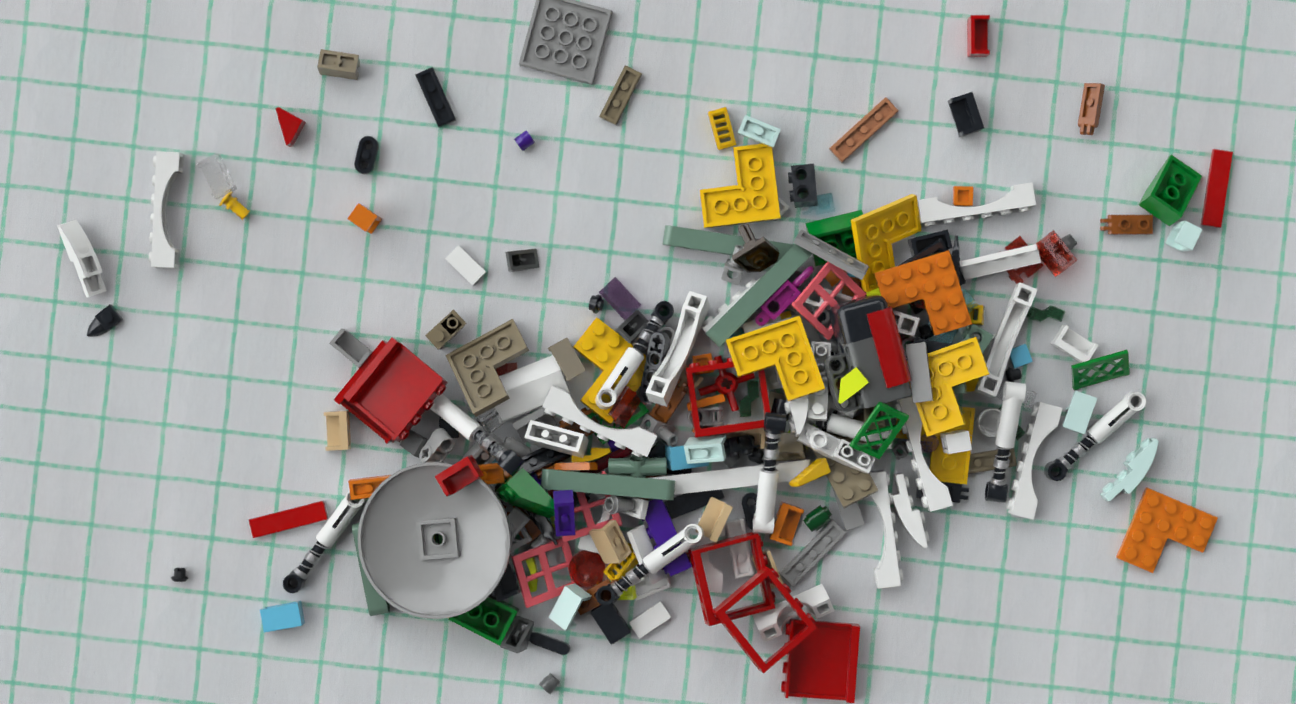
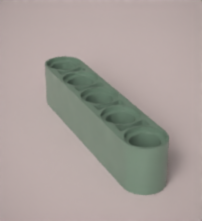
M359 523L352 524L369 615L375 616L390 613L389 603L377 593L364 572L358 551Z

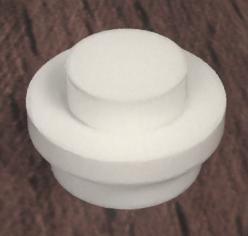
M815 431L809 437V445L814 450H823L828 445V437L822 431Z

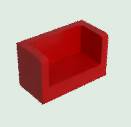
M971 15L967 19V57H987L990 55V50H988V21L990 20V15Z
M470 455L437 474L435 478L444 494L448 497L481 478L484 474L474 457Z

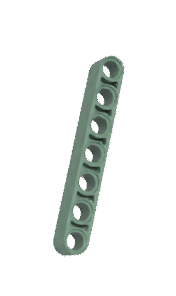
M665 225L662 244L733 255L735 245L743 246L745 242L742 236ZM769 241L779 250L780 254L777 261L794 245Z
M794 244L706 332V335L720 347L813 253Z
M542 469L541 487L550 490H573V492L674 500L675 480Z

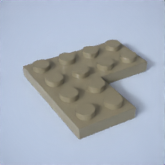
M513 319L446 355L475 417L510 399L496 369L529 351Z
M864 412L853 417V419L864 422ZM826 431V433L840 440L844 439L848 442H851L853 440V438L844 437ZM877 445L871 446L875 450L880 448ZM813 451L817 459L826 458L831 471L826 476L844 509L878 492V488L870 474L850 468Z

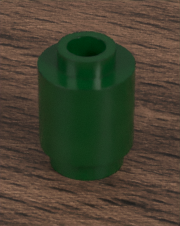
M819 505L808 513L803 521L811 532L814 530L818 531L831 521L830 516L832 514L826 506L822 508Z

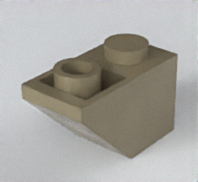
M453 309L425 336L438 350H441L467 323Z

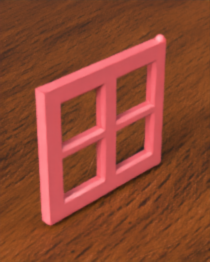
M828 261L799 297L792 302V306L827 340H831V337L834 335L832 324L827 329L817 318L828 305L832 308L834 305L839 304L834 298L844 285L855 294L851 300L864 297L866 293L841 268ZM830 271L841 280L831 294L820 285ZM815 291L824 302L812 314L803 304Z
M548 490V494L553 498V491L560 490ZM576 492L580 506L574 508V513L583 512L587 527L576 530L575 535L562 536L564 542L589 535L591 529H601L610 520H616L619 526H622L623 523L620 514L616 513L611 514L613 519L595 524L590 508L604 504L606 498L588 503L585 493Z
M563 538L556 539L558 545L551 541L511 556L526 608L560 596L566 585L576 583L581 587L569 542H564ZM562 546L566 562L550 567L546 552ZM538 555L542 571L526 577L522 561ZM568 567L571 582L556 588L552 572ZM544 576L548 591L532 597L528 582Z

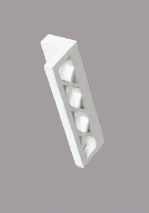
M1034 244L959 262L964 278L967 280L1041 263L1038 245Z

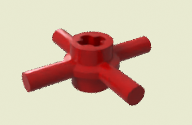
M721 355L714 357V360L724 363ZM726 368L718 369L719 375L715 380V384L698 389L700 396L718 391L721 394L727 395L732 412L737 411L739 407L734 392L739 383L754 379V373L738 378V376L727 372ZM727 378L728 381H732V384L729 385V389H727L725 386H721V383L724 382L723 379Z

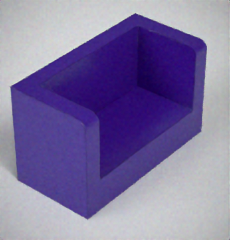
M573 490L553 491L556 536L575 535Z

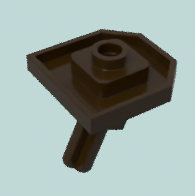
M748 224L741 225L738 228L745 244L743 245L744 249L732 255V260L747 273L761 272L777 262L780 254L778 248L764 236L756 239Z

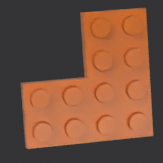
M949 250L874 273L880 295L885 298L888 306L895 308L923 299L934 336L972 325Z
M1146 487L1116 558L1153 573L1168 538L1203 553L1218 517Z

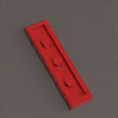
M1212 150L1201 225L1216 228H1221L1233 156L1231 151Z
M323 500L249 519L252 536L256 538L327 520L328 515Z

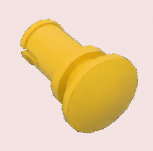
M230 191L222 198L219 206L224 204L227 206V210L230 209L243 220L250 210L238 202L237 197H232L233 192Z

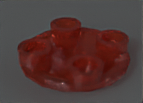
M582 550L571 559L568 568L569 575L572 581L579 586H594L603 580L605 563L600 554Z

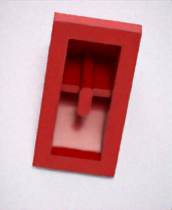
M277 107L275 109L285 144L291 147L296 142L306 122Z

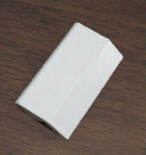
M552 355L499 376L510 399L495 406L493 409L501 424L542 408L552 385L570 393L561 368L554 356Z

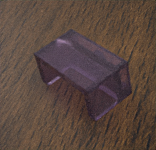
M616 277L599 291L601 296L624 320L642 306Z

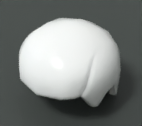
M988 408L979 414L977 420L978 428L985 436H997L1000 410Z

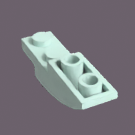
M1146 438L1141 442V447L1136 452L1132 451L1126 456V461L1123 464L1128 470H1122L1116 476L1117 480L1103 487V492L1100 495L1104 500L1110 502L1121 491L1130 494L1137 487L1154 460L1159 442L1156 438Z

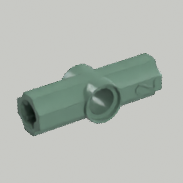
M632 455L629 458H609L608 473L610 475L644 478L646 476L667 475V458H646L644 455L642 458L636 455Z

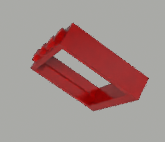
M727 358V362L719 363V360L708 361V365L700 366V362L691 363L689 368H685L694 437L764 428V420L700 429L692 373L734 367L732 358ZM763 369L758 371L765 417V413L770 412L765 371Z
M750 532L688 550L704 621L708 626L720 624L721 622L712 612V601L700 553L750 540L758 573L768 565L767 557L763 554L761 548L764 544L758 533ZM767 577L760 583L764 602L725 612L731 620L775 609L776 596L774 591H771L770 584L772 582Z
M768 567L762 568L712 610L714 615L762 673H765L817 629L813 624L816 622L809 613L805 614L801 609L804 607L797 598L794 599L790 595L792 591L787 584H782L778 580L780 576L776 570ZM768 577L806 627L764 662L725 612Z

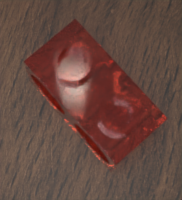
M1054 230L1036 243L1041 260L1055 277L1077 261V258Z

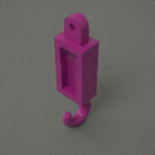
M809 266L792 283L787 279L760 306L762 311L755 318L756 324L762 326L771 318L775 320L801 294L798 288L813 273L814 267ZM770 302H778L780 308L777 312H771L768 309Z

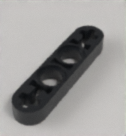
M663 331L653 333L649 341L639 391V399L645 405L653 404L646 396V390L650 383L649 374L651 372L655 373L668 353L670 338ZM658 337H660V339L662 340L661 344L657 340ZM654 354H657L660 358L658 364L653 362Z

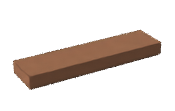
M885 97L833 144L829 150L842 163L899 110Z

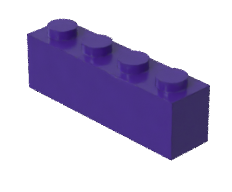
M653 499L649 501L645 517L649 527L646 528L650 539L654 538L657 545L653 547L657 549L675 536L677 532L663 500ZM680 542L679 544H677L676 546H674L672 549H670V551L674 550L675 548H677V547H678L679 545H681L682 543ZM684 552L663 567L665 574L669 573L672 577L692 568L686 552Z

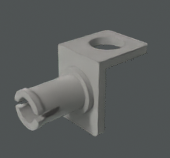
M735 245L733 255L744 249V247ZM732 258L727 259L721 279L739 285L744 269L735 263ZM728 270L738 273V277L730 278Z
M647 413L644 415L639 427L645 429L647 421L650 420L651 426L648 430L657 434L656 441L666 443L669 446L677 444L678 436L673 434L676 429L675 426L657 421Z

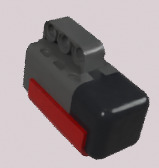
M868 295L834 305L829 311V317L840 354L826 358L824 370L835 407L840 411L850 412L860 408L874 407L878 402L887 403L912 395L909 385L911 376L892 306H888L885 298L879 295ZM836 360L838 368L833 371L831 369V362ZM857 367L869 383L848 398V405L843 408L839 403L840 389H837L836 381Z

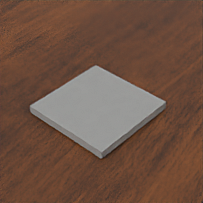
M536 0L519 65L593 85L613 11L576 0Z

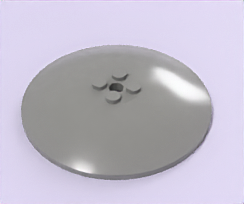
M426 462L415 464L389 476L375 489L368 499L358 528L359 557L371 585L393 607L420 618H450L470 611L481 604L500 583L510 557V525L499 498L481 478L447 497L435 476L453 465L449 463ZM436 533L441 534L443 537L441 544H437L434 541Z

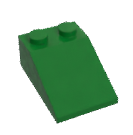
M1170 155L1145 191L1139 206L1170 227L1183 216L1202 175L1173 155Z
M523 467L514 476L510 475L496 490L504 502H508L513 506L546 518H551L555 515L554 499Z
M489 595L487 599L470 611L450 617L448 620L500 646L519 608L503 600L498 602L496 597Z

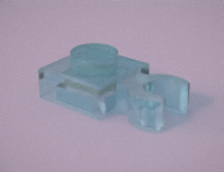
M832 193L817 195L818 206L809 207L807 211L802 212V215H808L812 210H815L816 215L835 212Z

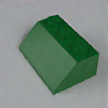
M858 210L805 223L807 233L851 257H857L851 220L863 215V212ZM812 254L815 267L826 264V260Z

